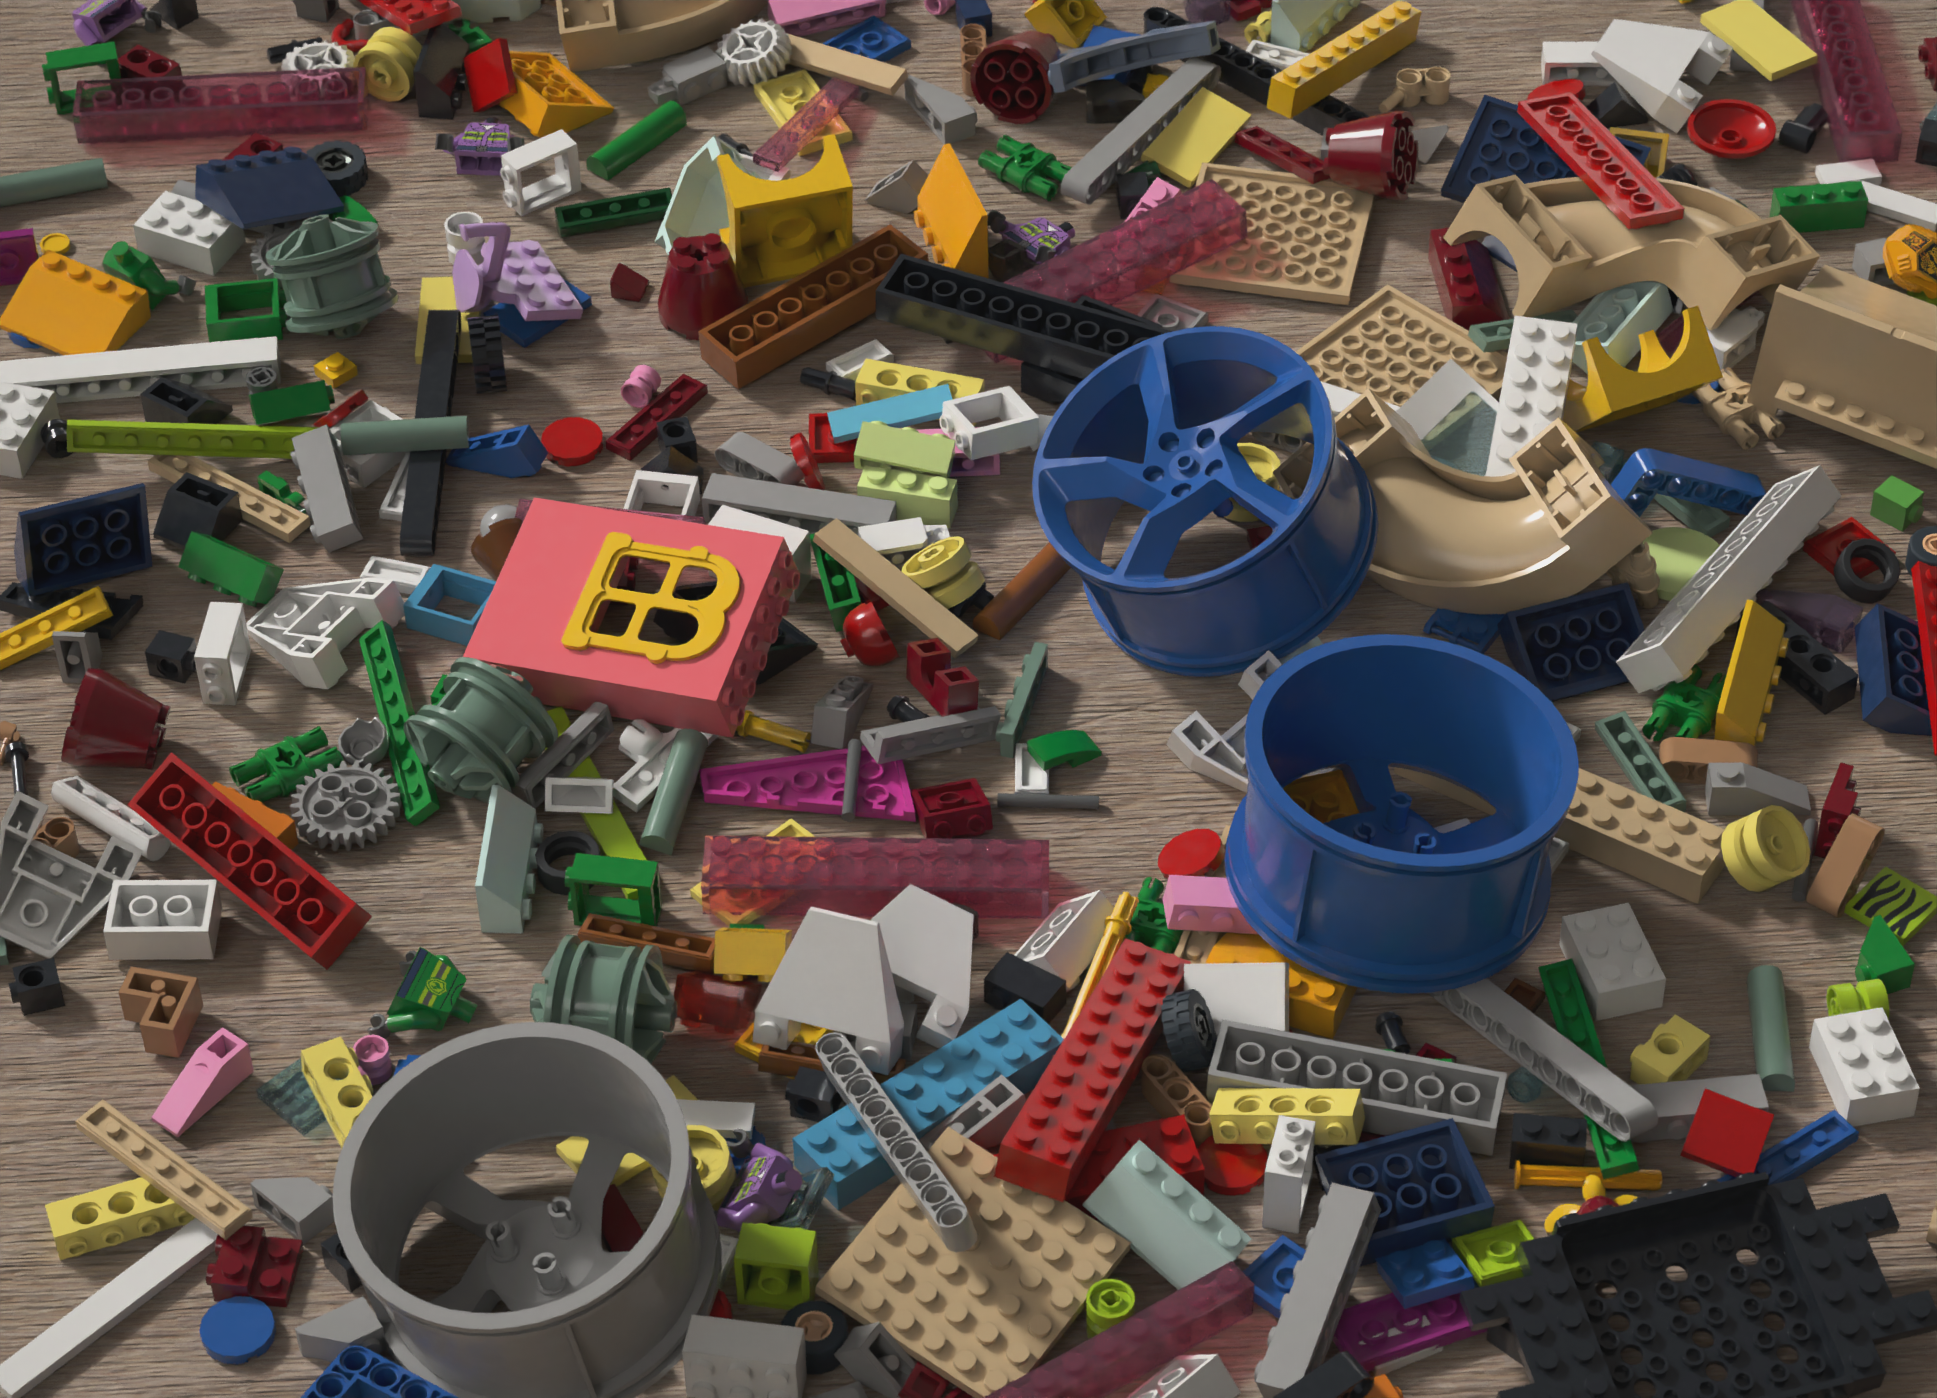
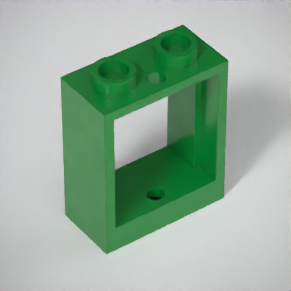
M115 42L46 52L47 64H43L42 69L45 82L51 81L52 87H47L49 104L56 105L57 115L126 104ZM107 64L110 84L66 91L60 90L57 71Z
M278 279L205 285L206 326L209 342L276 336L277 340H283V327H286L285 320H287V315L282 308H284L287 300L284 290H279ZM272 307L273 311L271 315L221 320V312Z
M325 380L248 395L255 425L330 411V404L335 403L332 386H326Z
M576 853L573 866H568L565 873V887H570L568 910L573 911L574 925L582 926L589 913L658 926L662 912L658 862ZM588 884L637 889L638 900L589 895Z

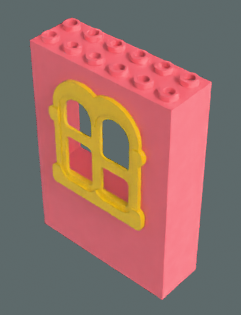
M534 497L463 657L474 658L486 664H494L520 674L532 685L533 692L531 695L534 698L535 696L538 697L541 703L545 705L562 706L563 708L585 712L594 702H600L608 705L610 715L613 717L630 720L643 719L652 724L693 729L703 733L733 738L737 726H740L744 720L747 702L755 693L758 675L766 666L769 648L777 640L778 626L781 619L788 613L792 592L799 586L800 572L797 570L792 552L789 550L785 538L781 536ZM630 557L670 564V568L658 593L647 594L617 589V585ZM692 566L712 571L718 580L712 594L698 601L674 598L673 592L684 568ZM611 601L636 606V610L623 636L597 633ZM654 608L690 614L697 619L699 624L694 638L679 646L638 639L648 613Z

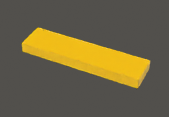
M97 586L0 633V670L54 645L53 631L81 632L113 616L100 587Z

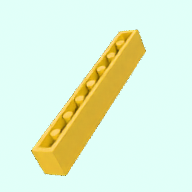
M1396 1L1271 77L1266 108L1291 119L1415 42L1421 10L1412 7L1408 2Z

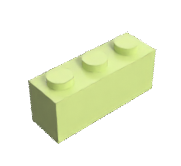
M862 421L854 452V467L864 469L865 465L949 478L955 456V440L939 433L933 435L919 433L918 430L910 427H903L902 429L890 427L881 421H872L871 423Z
M865 465L857 485V495L896 501L897 520L921 517L925 525L946 524L947 528H951L958 509L957 479Z

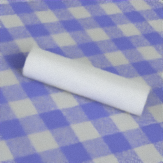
M74 776L53 782L51 796L54 801L110 836H114L143 850L142 856L150 861H156L168 851L171 844L168 838L134 810L79 776Z

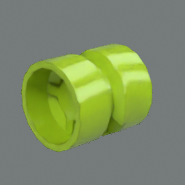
M1880 979L1860 981L1856 987L1851 983L1828 987L1826 1001L1829 1016L1882 1007L1889 1020L1888 995Z
M1103 1279L1094 1283L1086 1295L1087 1337L1091 1343L1102 1349L1115 1350L1122 1348L1132 1340L1135 1333L1134 1292L1128 1284L1117 1279Z

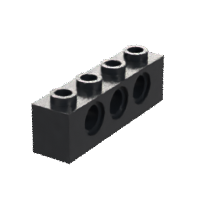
M1766 601L1760 604L1761 607L1785 624L1784 637L1789 638L1785 658L1779 657L1777 666H1782L1780 678L1824 715L1854 699L1858 674L1771 602ZM1743 614L1741 615V618L1738 620L1735 640L1737 638Z

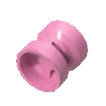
M647 365L635 367L630 378L626 380L621 388L623 399L633 407H645L651 400L652 394L661 385L659 373Z
M367 1035L360 1038L354 1044L353 1049L359 1061L358 1069L361 1075L366 1074L372 1085L387 1081L392 1074L388 1042L379 1035Z

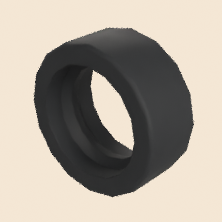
M1862 538L1852 541L1840 554L1834 566V577L1840 590L1849 598L1861 603H1874L1883 600L1896 585L1901 573L1900 564L1894 552L1885 544L1874 539ZM1857 557L1872 561L1880 568L1884 581L1881 584H1869L1862 581L1853 572L1850 564L1851 559Z
M563 831L547 837L539 844L535 854L538 879L545 889L555 894L569 895L570 887H565L566 871L556 870L550 867L549 864L561 856L576 855V853L600 855L599 845L592 837L583 832ZM588 884L589 889H591L594 886V884Z

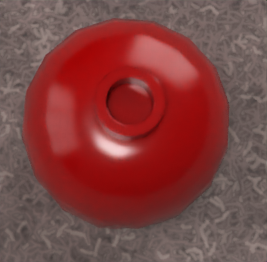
M871 600L862 603L850 611L843 624L845 638L840 640L848 657L855 655L860 663L867 666H880L900 657Z

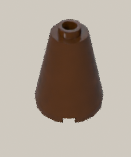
M508 518L488 526L490 532L484 537L479 534L471 545V554L475 561L494 581H497L522 526L523 521L519 518Z

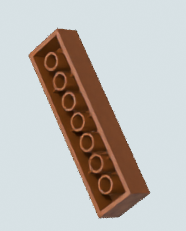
M890 224L698 331L701 359L734 387L740 389L876 312V289L900 254L928 261V253Z

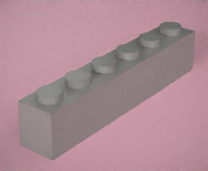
M712 473L702 496L703 521L710 522L722 505L808 530L809 535L818 532L836 518L857 535L858 527L897 521L896 501Z
M1332 1183L1328 1194L1321 1198L1318 1208L1319 1218L1315 1228H1310L1307 1234L1304 1257L1302 1261L1299 1260L1295 1265L1292 1288L1290 1293H1286L1282 1299L1280 1306L1281 1316L1277 1326L1272 1327L1267 1340L1268 1350L1265 1358L1258 1362L1255 1369L1254 1380L1263 1398H1273L1323 1364L1381 1212L1374 1192Z

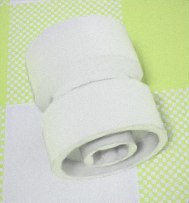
M473 212L455 213L448 217L444 223L446 240L448 242V256L452 265H454L457 252L463 249L469 252L477 266L484 262V258L481 255L482 245L485 243L484 237L469 238L468 241H464L459 229L460 224L483 223L482 218Z

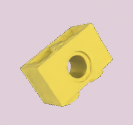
M1675 1014L1666 1024H1659L1654 1030L1652 1037L1644 1045L1639 1044L1630 1056V1062L1632 1063L1630 1079L1639 1085L1685 1081L1707 1060L1711 1036Z

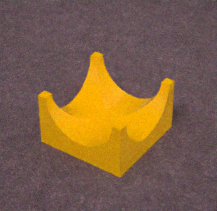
M835 134L823 136V155L810 171L788 180L773 181L753 177L738 168L729 154L717 156V165L723 183L729 218V227L719 229V236L731 253L744 288L793 279L852 246L853 185Z
M1699 306L1682 311L1684 332L1681 342L1671 358L1664 352L1654 330L1638 335L1641 346V360L1637 372L1615 362L1606 353L1598 337L1582 342L1587 361L1588 384L1585 387L1571 379L1569 380L1562 421L1574 432H1581L1675 402L1723 378Z

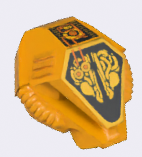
M1908 224L1890 235L1883 246V259L1889 279L1891 278L1894 283L1906 289V291L1921 293L1923 291L1928 298L1935 299L1937 298V233L1922 226Z

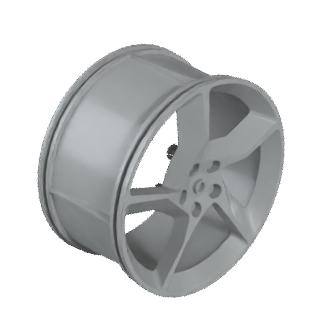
M551 1022L505 1024L457 1037L421 1055L385 1083L357 1117L339 1155L334 1176L332 1198L338 1237L348 1260L363 1284L379 1322L383 1326L388 1351L397 1365L459 1398H634L659 1381L683 1357L682 1350L691 1314L709 1316L713 1308L722 1270L720 1231L692 1154L688 1130L681 1107L662 1075L645 1058L614 1038L586 1028ZM549 1136H580L587 1138L589 1141L568 1199L556 1197L552 1199L553 1202L503 1200L464 1174V1168L478 1158L499 1148L524 1140ZM635 1153L656 1168L668 1181V1185L653 1222L634 1248L627 1252H605L601 1247L603 1199L624 1155ZM423 1207L428 1208L476 1236L487 1239L469 1265L459 1284L430 1302L414 1297L399 1288V1269L403 1248L411 1227ZM501 1299L512 1311L490 1313Z

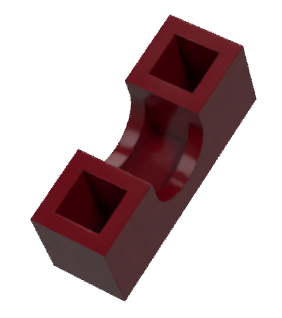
M938 638L908 643L906 678L942 717L978 710L979 680L965 666L951 669V651Z

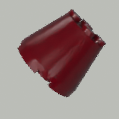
M1024 31L988 45L978 55L971 68V88L977 102L980 105L984 104L989 111L999 116L997 120L1017 125L1026 124L1036 120L1050 106L1055 93L1053 85L1050 84L1048 79L1049 64L1058 60L1059 54H1061L1054 36L1039 31Z
M1392 111L1337 124L1334 128H1328L1326 131V144L1329 147L1328 157H1325L1323 162L1324 174L1330 175L1332 181L1338 185L1388 200H1407L1408 192L1406 190L1409 184H1415L1418 167V140H1414V135L1411 131V126H1414L1415 123L1412 114L1409 111Z
M715 233L688 238L678 237L673 241V247L669 252L658 297V315L661 324L667 330L673 329L686 334V339L699 340L698 331L748 304V296L727 245L721 241V237Z
M88 668L74 702L75 708L71 717L70 727L68 726L66 730L61 761L69 765L81 767L153 770L158 753L153 749H156L157 746L162 747L167 728L161 727V724L166 725L171 707L160 703L105 670Z

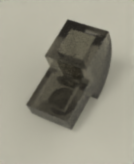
M1006 238L988 248V267L996 281L1023 289H1031L1048 278L1047 268L1029 259L1026 247Z

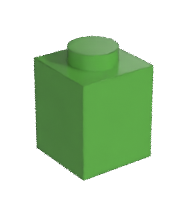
M1891 475L1874 491L1870 515L1903 532L1912 522L1916 523L1921 518L1924 511V506H1922L1924 491Z

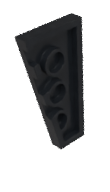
M13 582L0 595V611L31 619L84 593V589L71 588L63 592L51 591L29 597L21 583ZM103 592L113 616L81 632L98 633L99 638L112 640L143 607L142 595L131 594L130 599L116 598V593Z

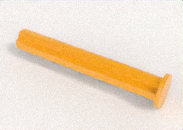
M1515 1160L1514 1188L1519 1189L1520 1185L1583 1187L1586 1177L1592 1174L1597 1175L1604 1187L1609 1189L1659 1190L1662 1187V1172L1660 1170L1639 1169V1171L1603 1179L1600 1167L1520 1164V1160Z

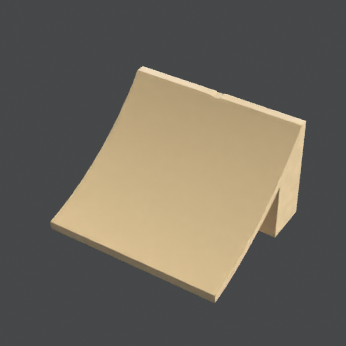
M1824 265L1815 278L1800 291L1780 284L1774 295L1747 402L1755 404L1754 407H1758V410L1765 411L1776 416L1779 409L1937 469V306Z

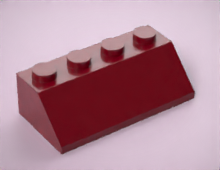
M1449 228L1430 230L1428 259L1445 317L1468 331L1470 325L1508 320V313L1488 248L1476 239L1450 246L1443 238Z

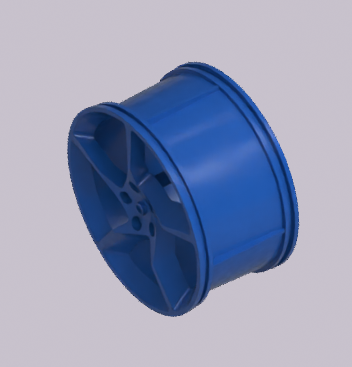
M1225 326L1186 328L1144 340L1113 356L1081 381L1058 408L1045 430L1034 463L1032 479L1033 500L1041 528L1057 553L1081 576L1087 599L1101 628L1124 653L1140 663L1167 673L1193 677L1231 675L1244 672L1268 650L1277 659L1289 655L1319 635L1340 615L1361 586L1373 559L1378 534V511L1374 491L1358 460L1337 437L1333 411L1321 381L1308 363L1290 347L1258 332ZM1249 432L1277 433L1296 437L1314 445V457L1310 476L1302 495L1298 499H1292L1257 479L1237 446L1238 441ZM1229 498H1233L1239 505L1269 525L1273 530L1272 534L1260 545L1222 567L1182 578L1168 579L1164 576V572L1182 533L1197 524L1212 511L1217 517L1228 516L1234 507ZM1124 501L1150 512L1142 520L1115 570L1103 564L1101 556L1111 523Z
M1363 635L1328 642L1308 649L1276 669L1257 691L1247 715L1244 737L1245 763L1248 772L1247 794L1240 802L1234 814L1225 850V871L1229 889L1246 921L1274 949L1302 967L1328 979L1374 991L1414 994L1456 989L1486 979L1517 960L1532 945L1545 921L1551 892L1552 870L1549 851L1554 835L1563 824L1575 796L1579 777V760L1573 736L1563 716L1553 703L1525 677L1489 656L1450 642L1410 635ZM1388 767L1413 770L1446 780L1483 799L1496 809V813L1457 830L1446 833L1438 832L1425 819L1409 808L1412 799L1408 794L1396 792ZM1328 768H1339L1345 777L1359 810L1358 814L1321 823L1304 811L1283 790L1285 786L1308 773Z

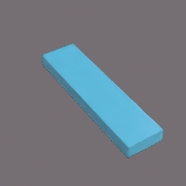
M945 384L828 412L827 415L834 443L836 444L858 438L862 421L870 423L872 421H881L890 427L903 428L940 419L943 402L953 399L949 385Z

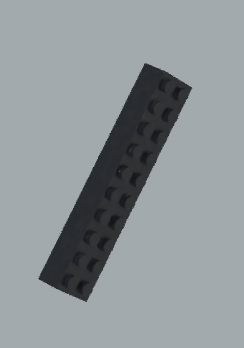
M900 254L876 289V319L1085 379L1096 368L1125 349L1155 336L1172 332L904 254Z

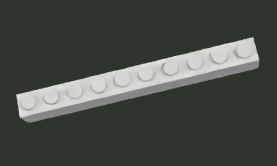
M276 336L0 361V381L52 390L55 393L57 403L140 396L142 392L161 377L186 383L200 391L247 386V373L257 367L272 368L277 374L278 383H281V360Z

